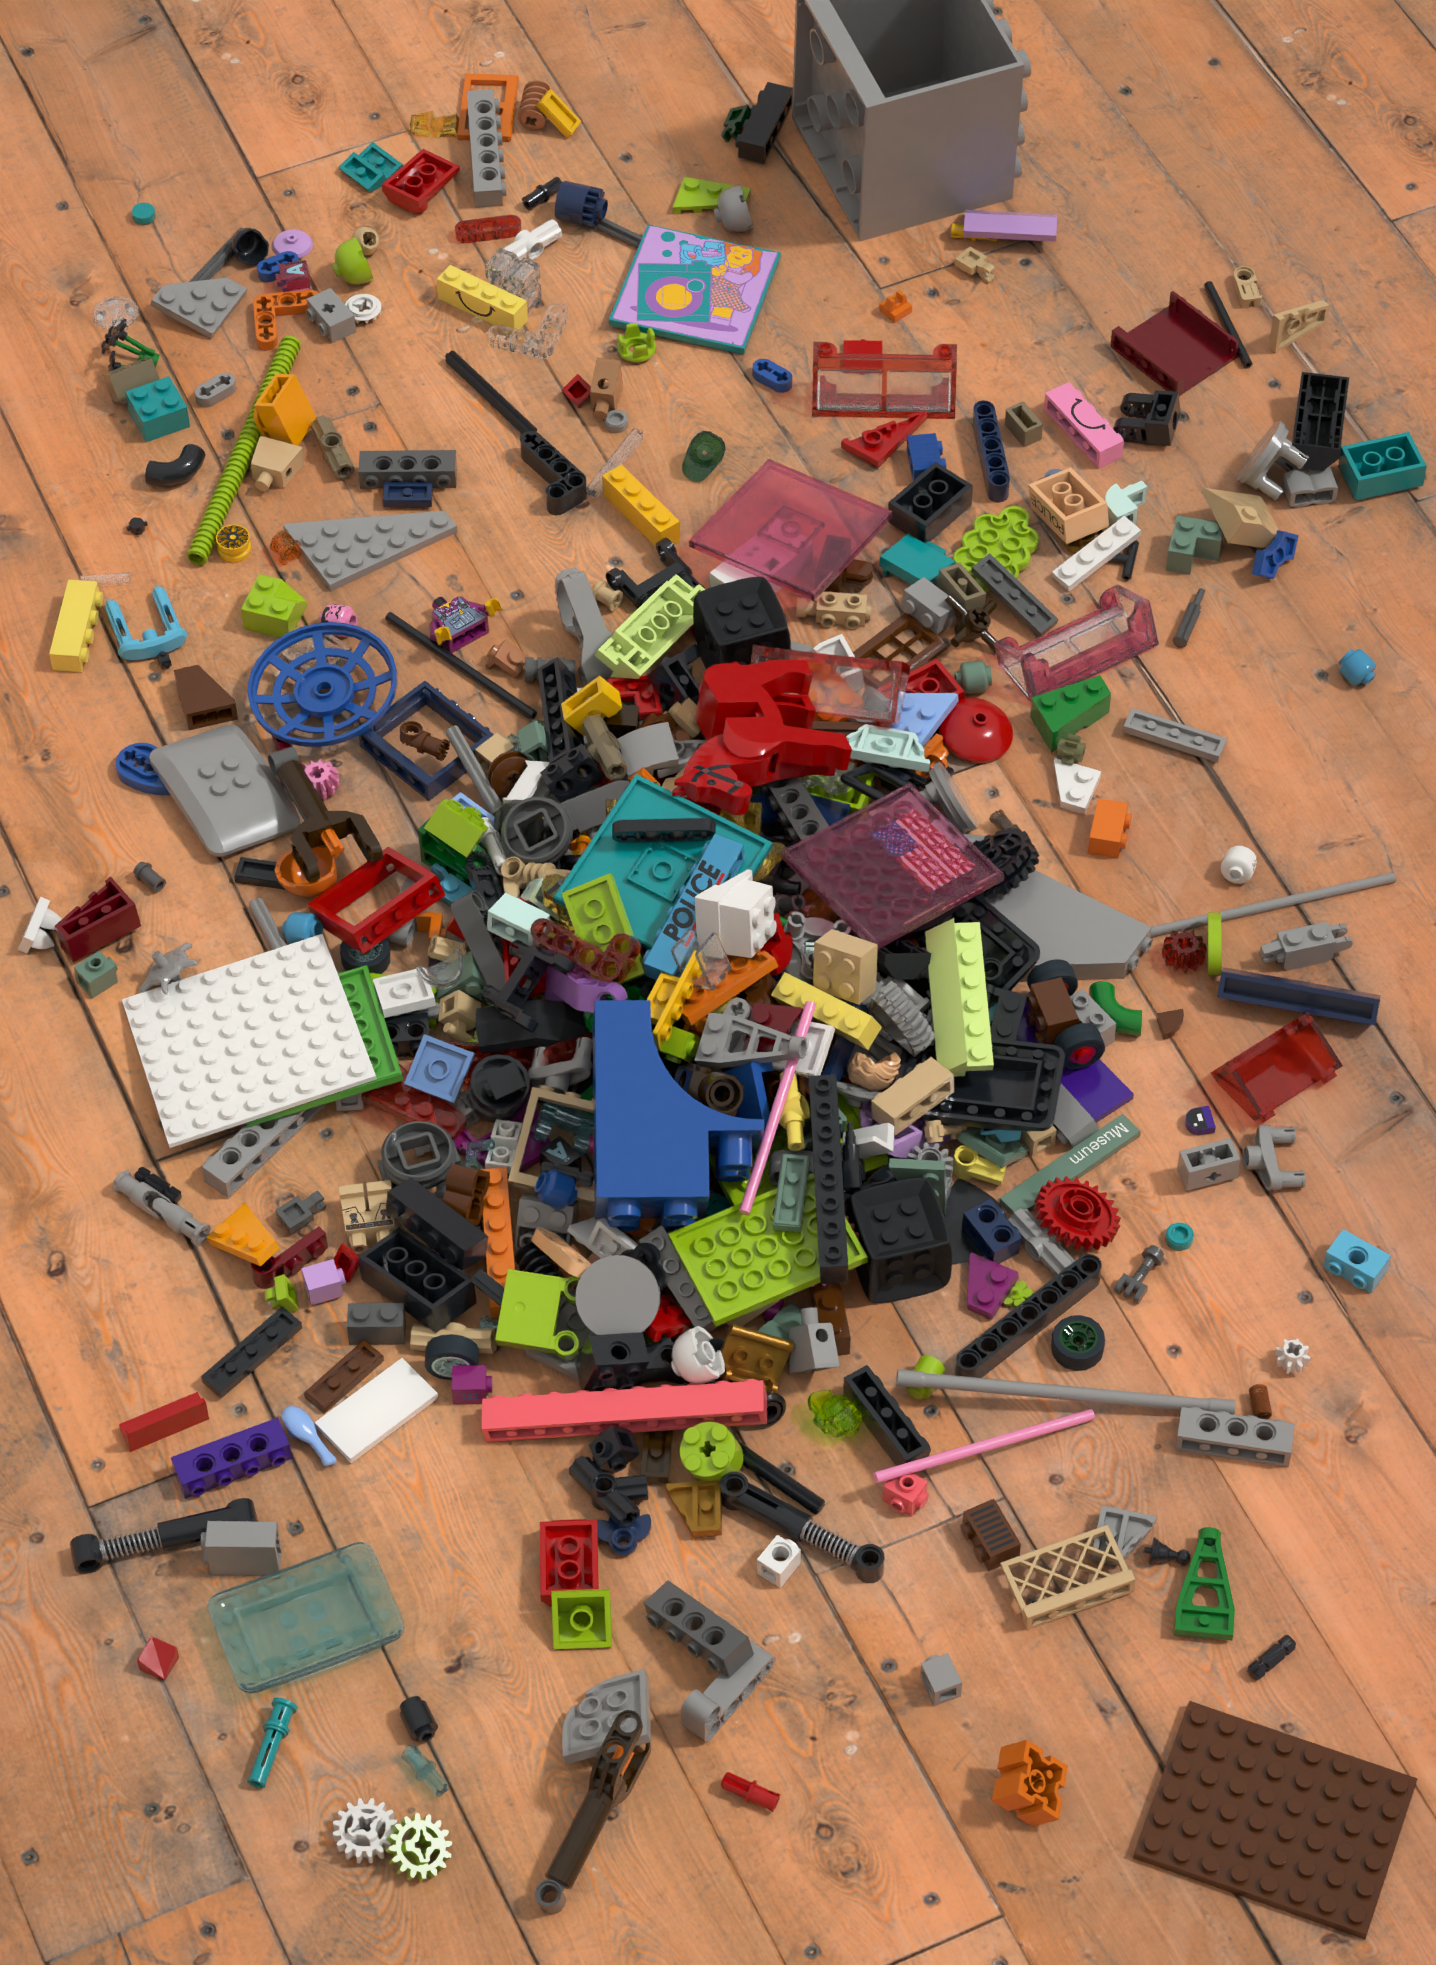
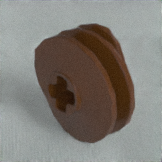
M508 751L502 753L489 766L487 776L496 794L507 797L523 771L527 768L525 760H528V758L521 752Z

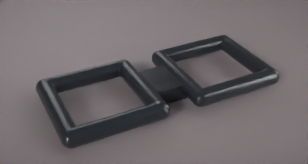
M865 763L842 774L840 777L841 782L886 807L894 805L910 792L915 795L918 792L917 786L925 789V785L932 782L931 776L924 778L907 768H893L888 765H877L875 763ZM948 766L946 770L952 777L954 775L953 768ZM872 773L879 777V780L899 791L887 796L858 780V778Z

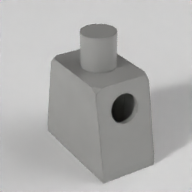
M817 1308L800 1309L802 1325L789 1329V1341L794 1342V1349L789 1354V1373H813L840 1367L833 1325L831 1323H819Z

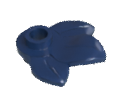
M649 1514L639 1516L634 1524L628 1528L619 1527L611 1517H609V1521L597 1520L598 1539L608 1543L610 1550L619 1556L632 1554L636 1550L638 1542L645 1539L651 1529ZM622 1541L628 1543L627 1545H619Z

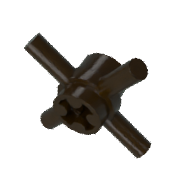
M952 594L944 600L960 616L954 629L956 635L950 641L952 646L958 647L962 642L971 643L976 638H981L996 654L1003 648L987 631L991 623L989 615L997 608L996 602L990 600L983 608L974 607L967 610Z

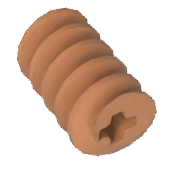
M540 80L529 81L525 85L519 107L518 120L522 126L529 130H540L544 127L547 118L536 106L543 95L550 90L549 85Z

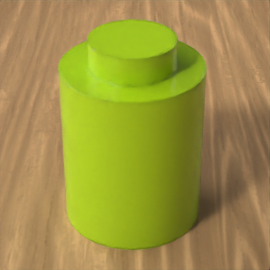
M922 1355L913 1370L943 1375L945 1367L937 1358L930 1355ZM906 1387L909 1395L919 1400L928 1399L935 1389L928 1387Z

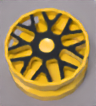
M236 524L227 525L217 532L216 543L218 555L226 562L236 563L250 556L252 551L250 534L245 527Z

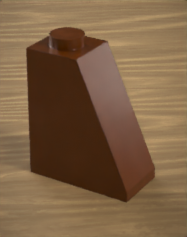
M199 665L174 670L176 687L189 730L238 720L235 699Z

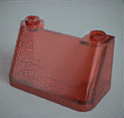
M1308 1011L1211 1072V1075L1219 1086L1254 1121L1260 1119L1263 1123L1276 1115L1273 1111L1274 1109L1320 1080L1325 1084L1337 1076L1335 1071L1343 1065Z

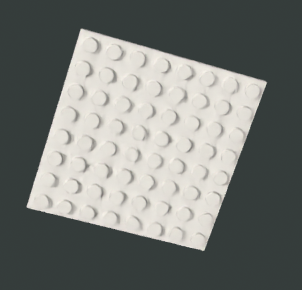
M323 934L167 985V995L162 992V987H158L122 999L170 1148L377 1079Z

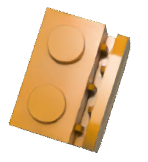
M275 374L254 405V421L263 437L299 446L311 428V423L316 419V415L295 374Z

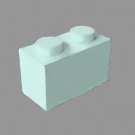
M504 893L488 911L487 930L510 942L520 940L529 946H538L549 934L550 914L507 893Z

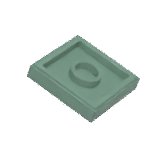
M976 1127L962 1131L958 1138V1141L1001 1168L1026 1157L1030 1150L1028 1146L1018 1140L1001 1143L995 1134L981 1135V1128Z

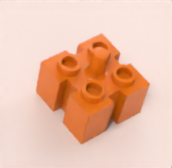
M1026 1739L1001 1747L997 1769H999L1002 1777L995 1779L992 1801L1007 1811L1015 1809L1016 1817L1034 1827L1059 1820L1062 1797L1057 1795L1058 1789L1063 1788L1065 1785L1068 1766L1052 1755L1043 1758V1749Z

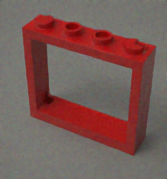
M390 847L382 851V860L374 863L367 861L307 904L310 912L315 914L322 922L324 930L362 954L445 896L443 888L434 873ZM393 864L391 868L387 869L386 866ZM396 871L416 882L355 926L336 915V913ZM365 936L367 941L362 943L361 938Z

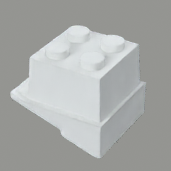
M747 869L723 884L714 885L695 897L697 951L700 952V955L719 959L725 954L752 958L776 932L777 924L774 920L773 911L776 901L775 897H773L772 886L753 881L752 870Z

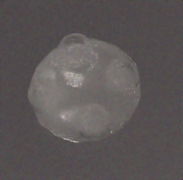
M122 296L105 298L96 304L92 311L94 324L104 329H109L111 326L116 327L123 319H127V325L124 328L125 332L127 327L134 323L139 316L137 304L128 297Z

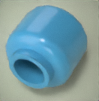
M1351 649L1339 661L1341 665L1339 672L1353 686H1358L1362 683L1366 686L1376 676L1373 673L1376 663L1362 649L1356 651Z
M293 912L284 921L282 933L288 943L292 944L323 934V925L313 913Z

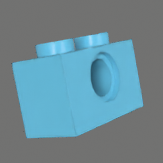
M1343 1229L1326 1251L1323 1267L1328 1269L1333 1275L1341 1276L1350 1281L1355 1287L1372 1293L1387 1273L1391 1255Z

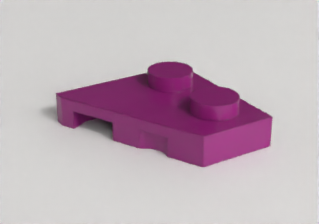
M971 1252L967 1293L968 1310L992 1320L1019 1279L1018 1272Z

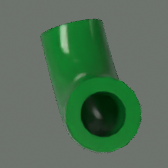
M1105 981L1091 984L1089 996L1116 1022L1115 1032L1130 1036H1141L1142 1010L1128 1009L1120 1005L1115 998V987L1113 984Z

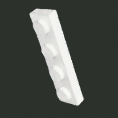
M1123 516L1052 571V578L1070 592L1141 536V530L1127 517Z

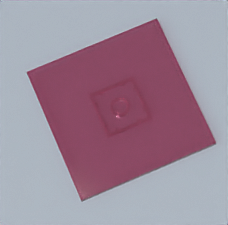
M768 459L689 540V547L757 577H764L775 585L815 601L892 519V511Z

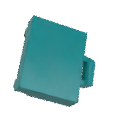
M909 534L882 554L879 561V566L883 568L882 573L886 576L892 573L911 585L925 577L935 586L937 585L939 569L955 564V560L946 556L945 549L931 541L923 543Z

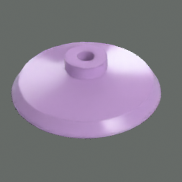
M300 230L283 231L272 242V250L276 255L292 251L298 255V258H302L313 248L312 238Z

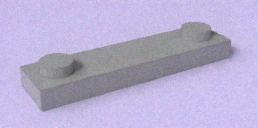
M1134 708L1131 709L1123 725V733L1217 763L1227 744V738Z

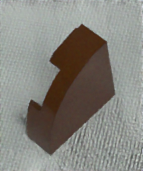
M1183 1009L1157 1013V1022L1163 1040L1173 1037L1175 1032L1181 1027L1184 1017Z

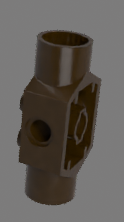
M695 1063L679 1065L673 1079L692 1098L717 1112L736 1116L737 1109L743 1100V1089L745 1086L740 1084L737 1077L717 1070L712 1071Z

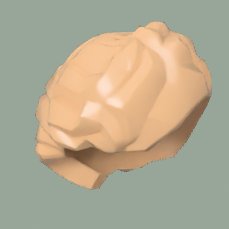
M856 1052L851 1057L847 1068L849 1079L852 1084L862 1086L868 1090L884 1091L895 1082L899 1074L898 1069L901 1066V1059L894 1052L890 1056H885L880 1061L874 1063L865 1054Z

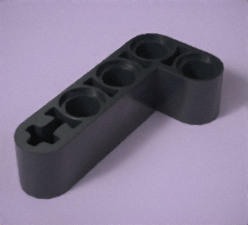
M535 431L524 432L520 436L521 458L550 484L546 488L547 511L552 515H562L584 502L587 498L586 476L539 433Z

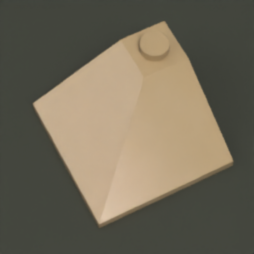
M1203 488L1202 493L1228 543L1267 548L1272 543L1279 529L1261 496Z

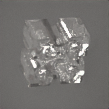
M499 248L485 264L486 278L490 280L488 283L526 300L527 313H529L541 299V284L538 282L540 279V264L534 262L531 258L519 260L515 253Z

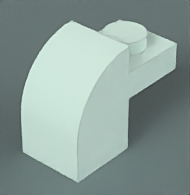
M1143 481L1128 485L1124 489H1121L1117 484L1108 489L1105 502H1107L1109 526H1112L1123 516L1136 525L1137 507L1146 503L1147 486Z

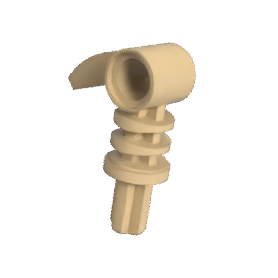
M510 857L501 866L504 891L519 899L520 889H525L530 881L543 878L554 886L560 879H566L570 870L556 869L552 863L536 864L530 862L526 865L518 857Z

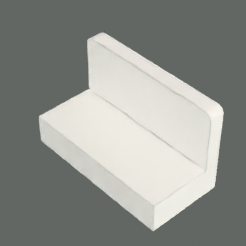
M883 1123L853 1130L856 1136V1144L859 1146V1158L893 1152L894 1126L892 1124ZM843 1132V1143H841V1152H843V1145H845L846 1132Z

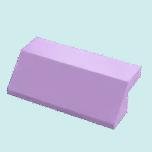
M965 210L963 237L1056 242L1057 214Z

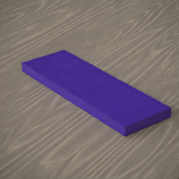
M1026 999L1016 1041L1035 1043L1034 1029L1029 1027L1026 1022L1025 1013L1029 1011ZM1100 1059L1092 1065L1081 1069L1063 1068L1061 1084L1090 1114L1096 1123L1133 1099L1134 1093Z

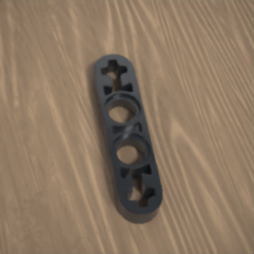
M709 818L618 820L612 824L613 840L622 843L712 840L714 834H716V823Z

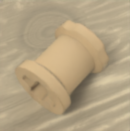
M599 581L592 590L596 602L603 603L610 611H615L623 600V592L611 589L604 581Z

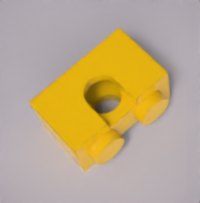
M601 676L595 678L561 703L564 721L583 736L585 734L582 730V721L587 716L599 715L602 718L606 716L610 718L622 709L619 691Z

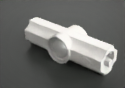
M553 219L531 232L522 230L516 235L513 243L496 253V259L504 270L510 269L526 258L534 260L542 254L545 246L562 237V230Z

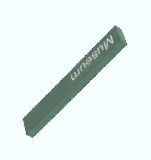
M1121 1114L1000 1197V1204L1011 1215L1020 1208H1027L1029 1212L1033 1211L1036 1205L1034 1201L1041 1187L1045 1186L1048 1180L1054 1182L1055 1178L1058 1177L1063 1181L1065 1176L1072 1182L1076 1177L1079 1179L1140 1137L1141 1131L1124 1114Z

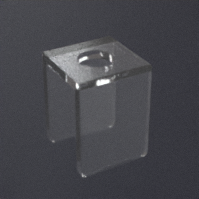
M688 929L672 947L671 954L682 975L694 950H696L695 957L702 970V975L700 978H696L693 988L713 991L731 970L730 962L717 933H712L700 947L693 930Z

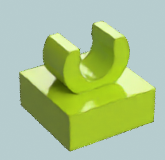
M284 1274L275 1277V1288L265 1290V1300L267 1302L271 1301L273 1309L282 1306L290 1313L299 1310L296 1286Z

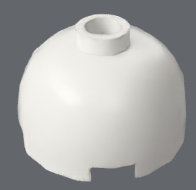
M696 1326L678 1337L673 1345V1361L671 1362L672 1369L677 1376H681L690 1383L700 1385L718 1379L719 1375L725 1372L722 1353L720 1350L715 1353L709 1342L713 1337L704 1328Z

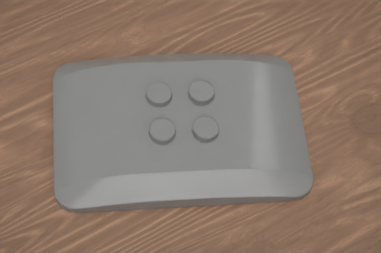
M224 725L156 748L150 753L149 762L211 855L226 856L294 832L298 825L301 824L300 815L284 788L250 739L236 725Z

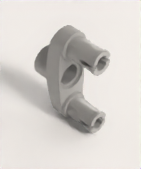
M587 1037L578 1038L574 1058L570 1061L550 1065L549 1061L552 1051L546 1047L535 1048L532 1067L528 1070L530 1084L538 1088L540 1085L554 1088L556 1093L565 1095L568 1092L569 1086L579 1083L590 1076L593 1040Z
M1258 1125L1255 1146H1244L1243 1148L1244 1169L1258 1170L1267 1190L1305 1187L1306 1177L1304 1176V1170L1281 1171V1169H1278L1273 1145L1278 1143L1294 1144L1296 1141L1294 1127Z

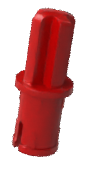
M726 1772L721 1781L723 1789L745 1798L744 1802L746 1803L750 1801L771 1812H774L781 1796L779 1793L758 1785L755 1780L750 1782L730 1772Z

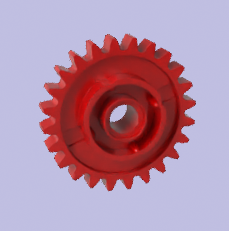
M1065 1176L1063 1181L1058 1177L1055 1178L1054 1182L1048 1180L1046 1185L1041 1187L1034 1201L1036 1203L1034 1210L1038 1212L1035 1218L1043 1220L1040 1227L1049 1229L1048 1236L1056 1235V1242L1064 1240L1067 1248L1073 1244L1077 1251H1079L1081 1246L1087 1252L1090 1251L1091 1247L1097 1251L1101 1245L1107 1247L1108 1243L1112 1242L1120 1228L1118 1223L1121 1217L1117 1216L1119 1209L1112 1207L1114 1200L1105 1199L1106 1192L1099 1193L1098 1186L1090 1187L1087 1180L1084 1184L1080 1183L1078 1177L1073 1182L1067 1176Z

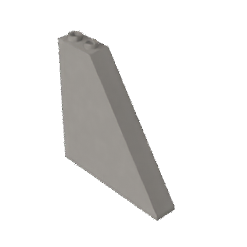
M1036 870L1029 873V878L1026 881H1021L1016 889L1012 888L1007 894H1000L995 899H991V897L986 899V901L1035 941L1040 948L1039 960L1019 982L1027 981L1029 973L1036 966L1055 959L1067 961L1072 966L1077 980L1124 979L1130 970H1135L1143 952L1147 953L1153 942V939L1150 938L1152 927Z

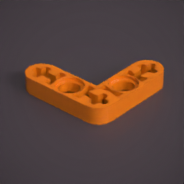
M302 290L256 296L253 301L257 346L262 350L274 349L278 344L276 316L306 314V309H308L307 298L318 294V292L315 290ZM286 301L293 302V304L289 306L282 305V303ZM262 305H266L267 311H262ZM262 320L271 321V323L266 325L260 324ZM269 333V339L265 340L264 334Z

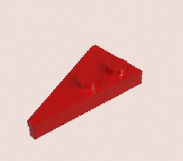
M924 410L922 412H915L908 415L907 420L897 424L894 420L880 425L873 430L862 432V437L851 441L845 438L841 441V448L879 468L907 440V436L912 435L927 420L928 412Z

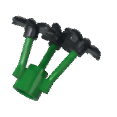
M123 319L116 327L111 326L109 328L108 334H105L106 340L101 344L102 354H105L106 350L110 349V346H118L138 355V360L144 357L152 358L156 368L160 354L155 353V350L147 348L127 335L128 333L124 331L127 319ZM118 338H119L120 340H122V341L126 340L127 342H129V343H131L132 345L136 346V347L139 348L140 350H137V349H135V348H133V347H131V346H129V345H126V344H124V343L118 341ZM112 351L110 354L108 372L125 366L121 365V362H115V351Z

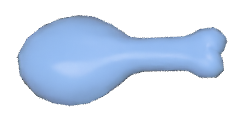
M297 1406L286 1407L281 1412V1417L286 1428L289 1430L288 1434L308 1443L320 1457L324 1466L335 1465L337 1459L318 1437L311 1417Z

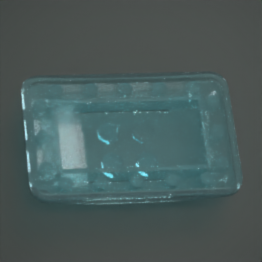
M363 1542L350 1544L213 1595L208 1602L209 1615L240 1690L245 1693L267 1690L337 1666L396 1641L403 1635L405 1629L403 1619L375 1553L370 1545Z

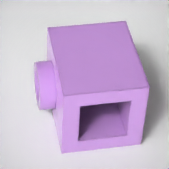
M333 1259L301 1268L303 1283L311 1305L343 1296L342 1285L346 1284L342 1268L337 1269Z

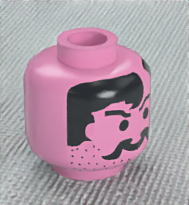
M330 604L320 613L319 623L337 622L357 626V615L349 606ZM329 635L342 638L348 637L345 635Z

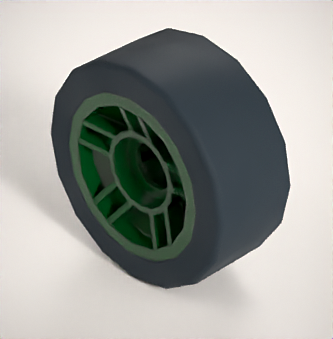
M1074 1315L1062 1319L1055 1326L1051 1340L1052 1355L1063 1367L1074 1371L1087 1370L1094 1367L1101 1360L1105 1346V1335L1099 1323L1090 1317Z

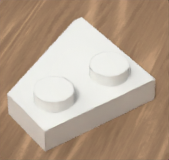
M1055 758L1053 768L1056 774L1057 791H1059L1060 808L1085 815L1101 779V771L1075 763L1073 765L1062 763L1061 759Z

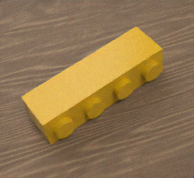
M622 464L602 475L603 496L655 547L656 543L665 537L671 540L673 544L680 541V521Z

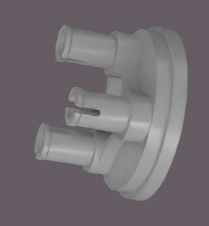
M1279 420L1268 430L1251 452L1237 476V481L1242 484L1246 483L1255 490H1261L1275 501L1284 488L1266 477L1270 467L1276 462L1288 472L1293 470V468L1295 469V467L1301 469L1309 456L1292 446V442L1286 438L1289 430Z
M937 762L933 765L934 768L929 770L932 782L925 785L926 788L915 794L914 797L925 811L938 803L949 818L947 820L952 826L947 832L964 834L969 830H976L978 828L977 821L961 791L946 768L940 762Z
M792 912L791 916H788V923L784 927V932H791L792 956L788 966L780 973V976L782 977L784 972L813 986L814 951L808 952L805 956V942H815L831 929L849 935L851 930L849 922L838 920L834 924L822 918H805L800 912Z
M624 1255L607 1256L591 1264L580 1277L575 1296L577 1311L583 1323L597 1335L643 1332L651 1325L658 1313L660 1287L651 1270L639 1260Z

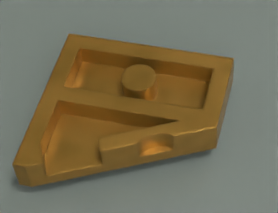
M721 1480L713 1482L666 1483L667 1492L693 1537L722 1535Z

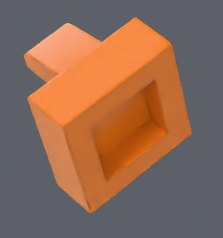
M898 290L896 294L891 297L888 296L886 300L879 304V311L895 323L912 313V305L907 301L906 295Z

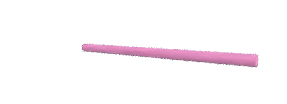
M806 1001L795 1036H807L816 1007L815 1003ZM793 1058L786 1062L739 1212L744 1215H749L799 1058Z
M1092 1409L877 1471L873 1473L875 1483H881L1094 1420L1095 1415Z

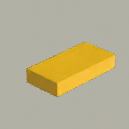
M552 89L548 90L536 104L540 111L566 138L571 136L582 122Z

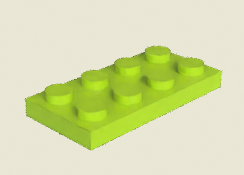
M606 874L561 893L589 974L593 978L622 985L646 975L643 959L613 874Z

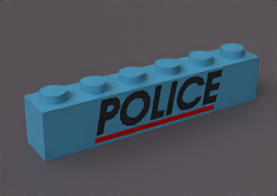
M714 834L710 842H706L702 850L701 860L699 863H695L691 869L689 882L681 887L678 902L675 907L671 906L667 913L666 924L663 928L658 929L654 940L655 944L651 950L648 949L643 957V965L647 977L657 980L661 972L681 977L694 950L697 948L695 897L714 885H721L737 875L745 860L743 844Z

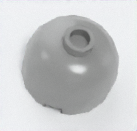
M740 184L724 190L717 199L718 208L714 209L717 223L722 222L727 230L736 233L753 229L748 206L742 196L743 191Z

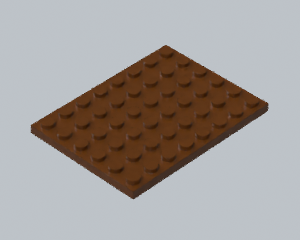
M1189 1701L1133 1858L1366 1940L1418 1778Z

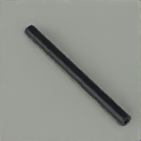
M1208 281L1204 284V288L1226 332L1233 335L1239 341L1237 354L1244 368H1250L1253 363L1213 282Z

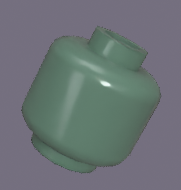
M983 661L963 662L960 664L959 671L955 672V680L964 690V694L984 693L987 691L988 686L992 685L991 668L986 666Z

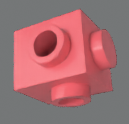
M913 1473L887 1480L883 1486L882 1501L890 1504L895 1511L899 1513L904 1512L911 1517L918 1508L922 1509L929 1498L927 1481Z

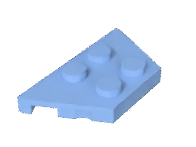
M902 693L881 720V727L916 733L919 744L924 747L958 703V694Z

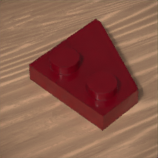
M753 1003L750 1021L790 1035L791 1032L789 1030L797 1019L801 1018L803 1008ZM747 1034L743 1051L747 1049L750 1041V1036ZM761 1037L756 1052L773 1051L776 1040Z

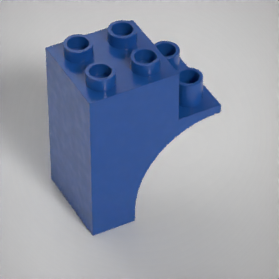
M650 1000L595 1001L592 1025L594 1219L605 1218L610 1227H616L621 1232L639 1230V1219H662V1226L667 1231L678 1230L695 1223L697 1218H705L709 1201V1154H716L717 1181L740 1182L749 1180V1169L752 1168V1154L758 1153L764 1133V1119H745L717 1112L692 1098L676 1083L665 1068L654 1043L651 1027Z

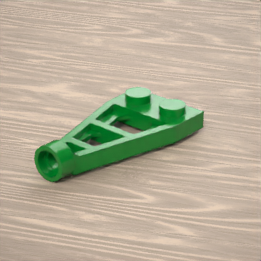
M1201 1528L1198 1531V1544L1176 1603L1174 1635L1232 1641L1235 1607L1221 1547V1532L1216 1528ZM1201 1562L1215 1563L1217 1578L1198 1577L1199 1564ZM1196 1589H1215L1219 1606L1193 1605L1192 1599Z

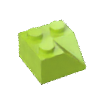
M259 574L241 608L243 628L280 638L296 629L308 605L307 601L282 579Z

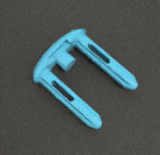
M161 586L153 588L152 597L166 629L163 636L158 637L154 629H148L142 634L144 641L133 640L118 602L113 599L106 601L104 609L120 646L118 654L121 658L132 661L156 657L161 651L168 653L185 643L188 634L185 629L181 628L167 592ZM167 615H170L172 623L169 622ZM119 628H122L125 636L121 635Z

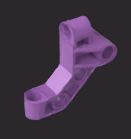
M549 944L546 946V950L554 954L558 952L566 956L576 966L571 974L566 973V975L549 966L547 967L544 999L568 1003L576 1010L594 1013V1002L609 1000L608 994L614 1000H626L627 992L621 985L614 982L596 980L589 974L582 951L576 946L565 944Z

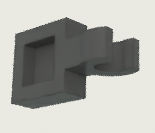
M319 1191L312 1193L303 1201L296 1196L275 1210L276 1216L292 1234L314 1220L312 1213H319L326 1208V1205L323 1203L324 1197Z

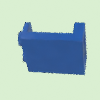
M751 1062L724 1071V1073L737 1077L740 1084L745 1085L743 1100L737 1109L735 1117L764 1119L765 1131L770 1112L762 1074L774 1071L772 1062Z

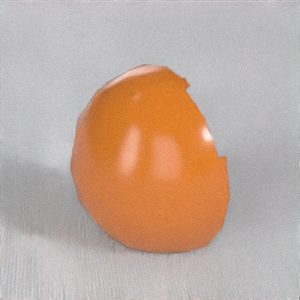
M325 845L311 848L318 859L317 865L320 879L309 883L292 856V849L284 853L277 861L275 873L278 882L289 893L298 897L314 898L337 882L335 856L329 854Z

